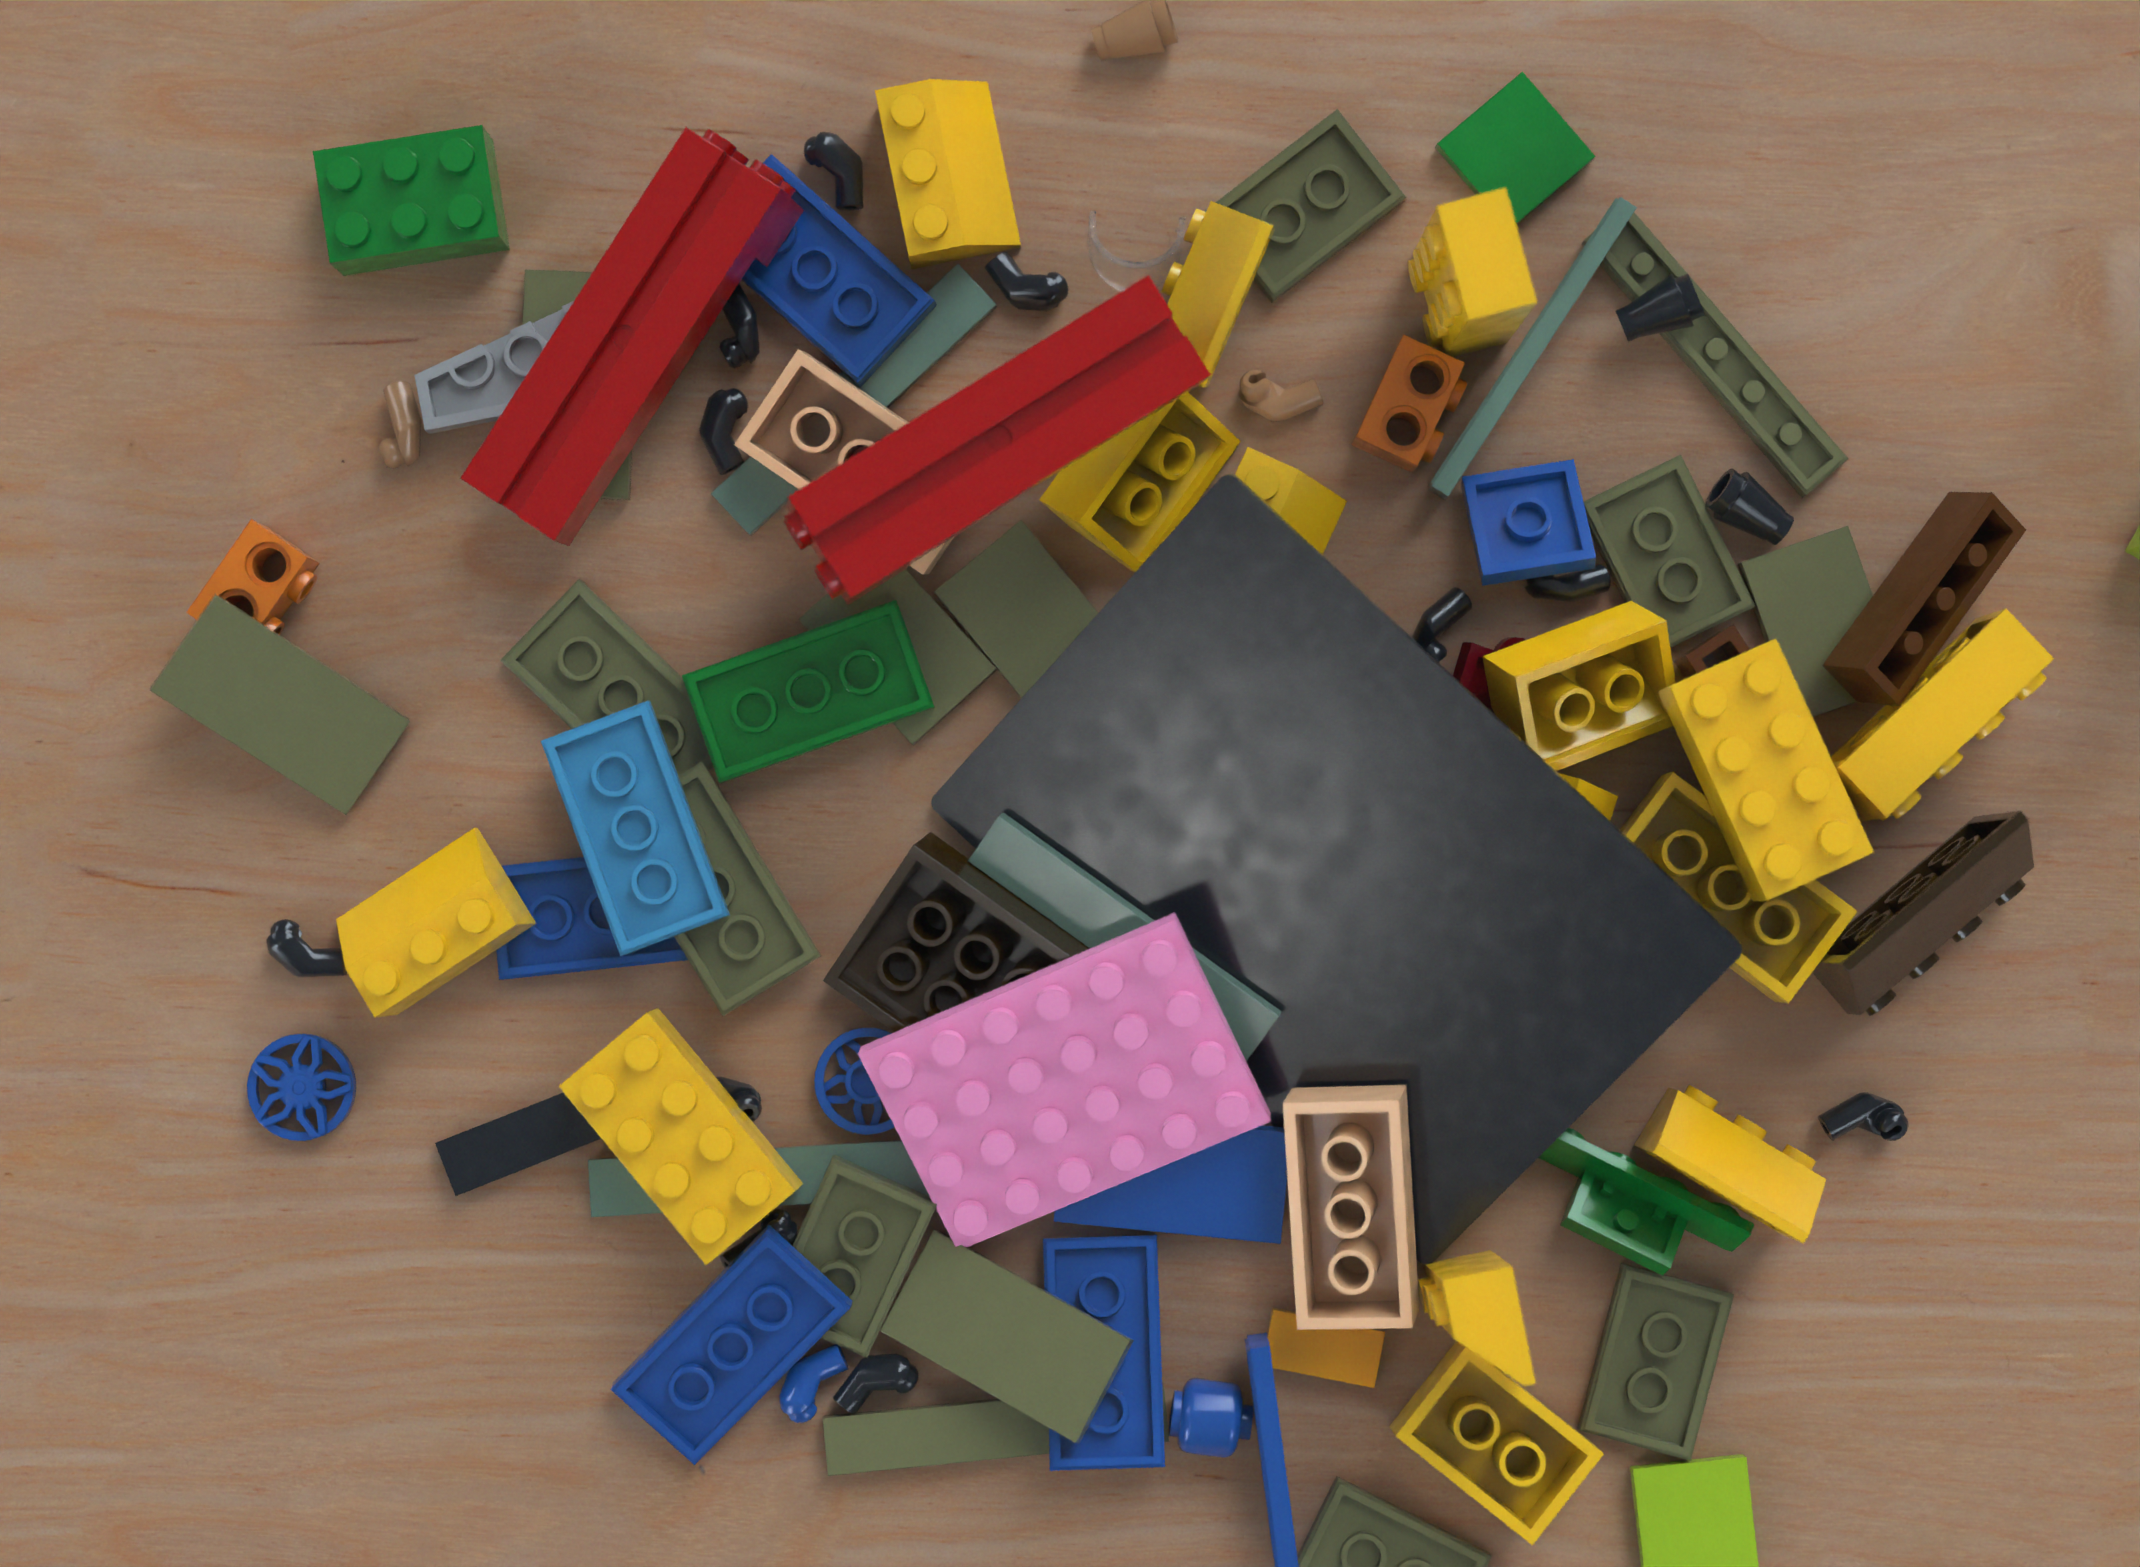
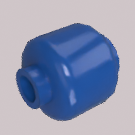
M1191 1378L1185 1383L1183 1391L1174 1390L1169 1436L1177 1437L1178 1445L1183 1452L1224 1458L1230 1457L1235 1452L1239 1439L1250 1440L1253 1405L1243 1404L1242 1391L1235 1383Z

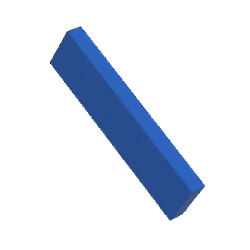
M1267 1333L1247 1335L1245 1347L1275 1567H1299Z

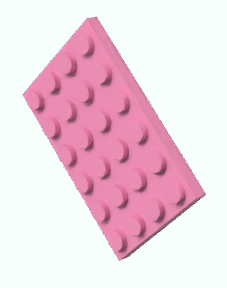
M1176 913L863 1045L858 1053L932 1202L937 1204L936 1210L955 1247L962 1245L967 1248L1271 1122L1270 1110Z

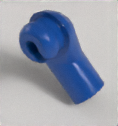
M834 1344L798 1360L789 1369L779 1395L782 1411L788 1414L790 1420L796 1423H804L811 1420L817 1412L815 1396L820 1382L849 1369L840 1346Z

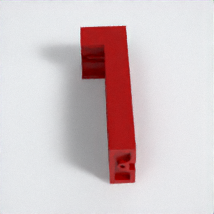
M685 127L460 478L496 503L515 513L517 517L555 542L570 546L753 260L756 259L768 267L804 211L791 198L796 189L785 182L780 174L756 159L749 168L746 166L749 159L737 151L736 146L710 129H707L703 137Z
M1149 275L787 497L789 513L784 515L785 520L783 522L801 550L808 546L813 547L821 560V563L815 566L814 572L832 600L842 595L847 605L851 604L906 570L909 564L1191 391L1211 376L1186 335L1183 336L1172 318V311Z

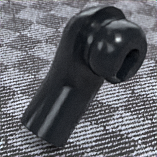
M736 388L726 391L720 389L708 398L699 428L700 436L720 475L730 473L744 463L738 448L734 445L735 442L731 432L736 419L741 418L747 412L748 401L744 393Z
M1452 588L1423 612L1412 635V638L1437 662H1440L1447 656V649L1438 642L1437 638L1472 609V602L1468 595L1460 588Z
M283 919L272 925L270 935L266 939L269 954L294 976L320 977L343 976L347 974L341 948L312 949L301 938L302 932L299 929V924L292 920Z
M899 1354L869 1355L867 1358L864 1357L860 1360L835 1393L833 1399L850 1413L856 1414L872 1391L896 1390L898 1393L911 1391L918 1382V1370L916 1366L910 1364L908 1358Z

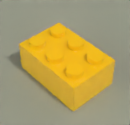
M1458 1341L1453 1344L1389 1426L1399 1440L1532 1546L1604 1455L1590 1440L1511 1377Z

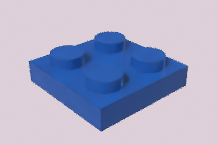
M1574 459L1462 477L1461 489L1482 586L1595 569L1596 554Z

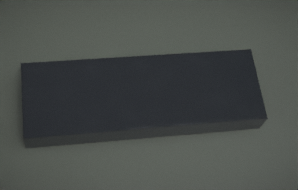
M561 1093L435 1144L454 1194L458 1196L597 1141L601 1137L568 1097Z

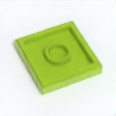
M1737 1454L1691 1459V1461L1681 1460L1630 1466L1641 1567H1759L1747 1457L1745 1455Z

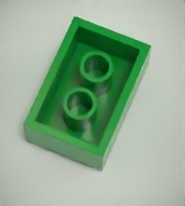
M482 125L313 151L329 262L343 276L510 250L494 142Z

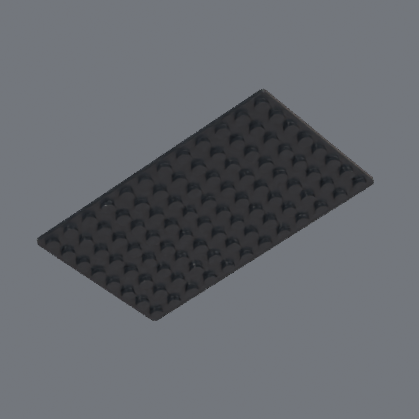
M1226 474L1215 483L937 791L931 801L933 809L975 849L998 816L1004 812L1156 921L1176 913L1192 948L1282 1011L1246 1061L1270 1110L1271 1122L1269 1123L1274 1127H1284L1283 1102L1292 1088L1406 1085L1416 1258L1422 1264L1434 1262L1742 953V945L1732 933L1234 474Z

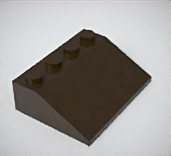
M2021 811L1973 817L1849 922L1812 972L1847 1014L1861 1015L1866 1011L1871 1016L1883 1009L1896 996V993L1891 988L1908 974L1912 979H1915L1929 970L1939 960V956L1935 953L1938 948L1950 938L1955 942L1966 938L1983 922L1978 914L1994 901L1998 906L2003 905L2025 887L2026 884L2021 878L2034 868L2027 817Z
M930 832L912 846L823 981L893 1032H896L1090 948L968 862L969 859Z

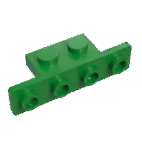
M1568 1128L1538 1157L1578 1177L1560 1226L1662 1276L1671 1269L1684 1230L1730 1252L1734 1251L1751 1236L1754 1224L1740 1217L1734 1208L1719 1202H1709L1689 1192L1687 1187L1678 1180L1652 1174L1638 1167L1635 1161L1625 1154L1608 1152L1585 1141L1583 1135L1574 1129Z

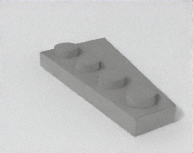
M574 301L562 306L561 310L532 323L529 321L510 330V334L484 346L480 344L415 374L425 431L431 434L497 421Z

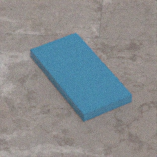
M645 701L541 741L620 956L730 916L650 701Z

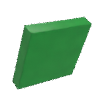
M1523 71L1439 141L1435 147L1475 195L1506 188L1516 225L1596 157Z

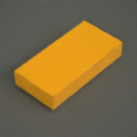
M1272 1308L1267 1336L1273 1368L1375 1388L1385 1336L1383 1329L1297 1330L1296 1312Z

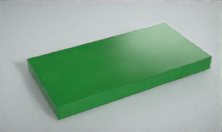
M897 600L682 675L718 781L721 784L935 708Z

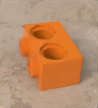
M1403 334L1351 445L1411 473L1417 468L1420 460L1430 464L1444 436L1443 432L1435 429L1443 410L1455 412L1468 384L1467 381L1459 378L1465 362ZM1418 368L1432 370L1438 377L1439 390L1433 394L1419 393L1411 384V372ZM1393 419L1409 421L1416 432L1415 442L1406 446L1397 445L1392 442L1387 435V423Z
M251 519L186 613L197 620L215 593L233 605L247 599L253 606V618L281 635L285 626L281 618L293 601L299 604L311 592L317 581V576L313 572L320 563L265 525ZM282 553L286 560V570L283 576L274 582H267L263 576L264 562L269 556Z

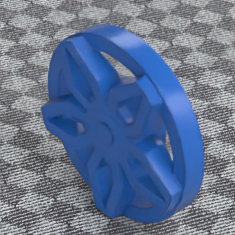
M872 1027L848 1031L833 1040L819 1058L814 1078L818 1102L828 1118L847 1131L870 1135L886 1132L894 1128L891 1119L879 1124L883 1111L881 1099L860 1057L858 1061L851 1065L847 1062L842 1047L845 1043L858 1054L861 1045L853 1039L859 1037L882 1038L891 1034L889 1031ZM835 1052L840 1068L847 1073L846 1075L837 1074L824 1083L827 1064ZM839 1082L845 1083L847 1094L826 1095V1091ZM854 1099L855 1103L852 1109L856 1123L842 1117L831 1104H847L850 1100ZM863 1104L874 1105L875 1109L870 1125L865 1123L861 1109Z
M313 1034L285 1036L265 1047L254 1060L247 1082L248 1100L258 1122L271 1133L294 1141L319 1138L336 1129L351 1111L356 1095L354 1069L346 1054L336 1044L326 1038ZM299 1043L291 1057L293 1066L285 1059L272 1057L274 1053L283 1047ZM311 1044L312 1063L311 1065L302 1064L301 1058L308 1045ZM322 1049L333 1056L342 1072L329 1069L323 1072L319 1070L323 1064ZM265 1064L281 1069L283 1073L279 1080L274 1079L264 1069ZM260 1078L269 1087H275L278 1090L269 1094L263 1104L259 1094ZM325 1079L343 1081L345 1085L332 1091H326ZM344 1095L339 1110L327 1122V1107L322 1102V1099L332 1100ZM281 1099L286 1105L282 1112L270 1117L268 1111L276 1100ZM314 1108L316 1110L317 1129L307 1118L306 1109ZM294 1110H296V1119L306 1131L291 1130L281 1126L278 1122L291 1117Z

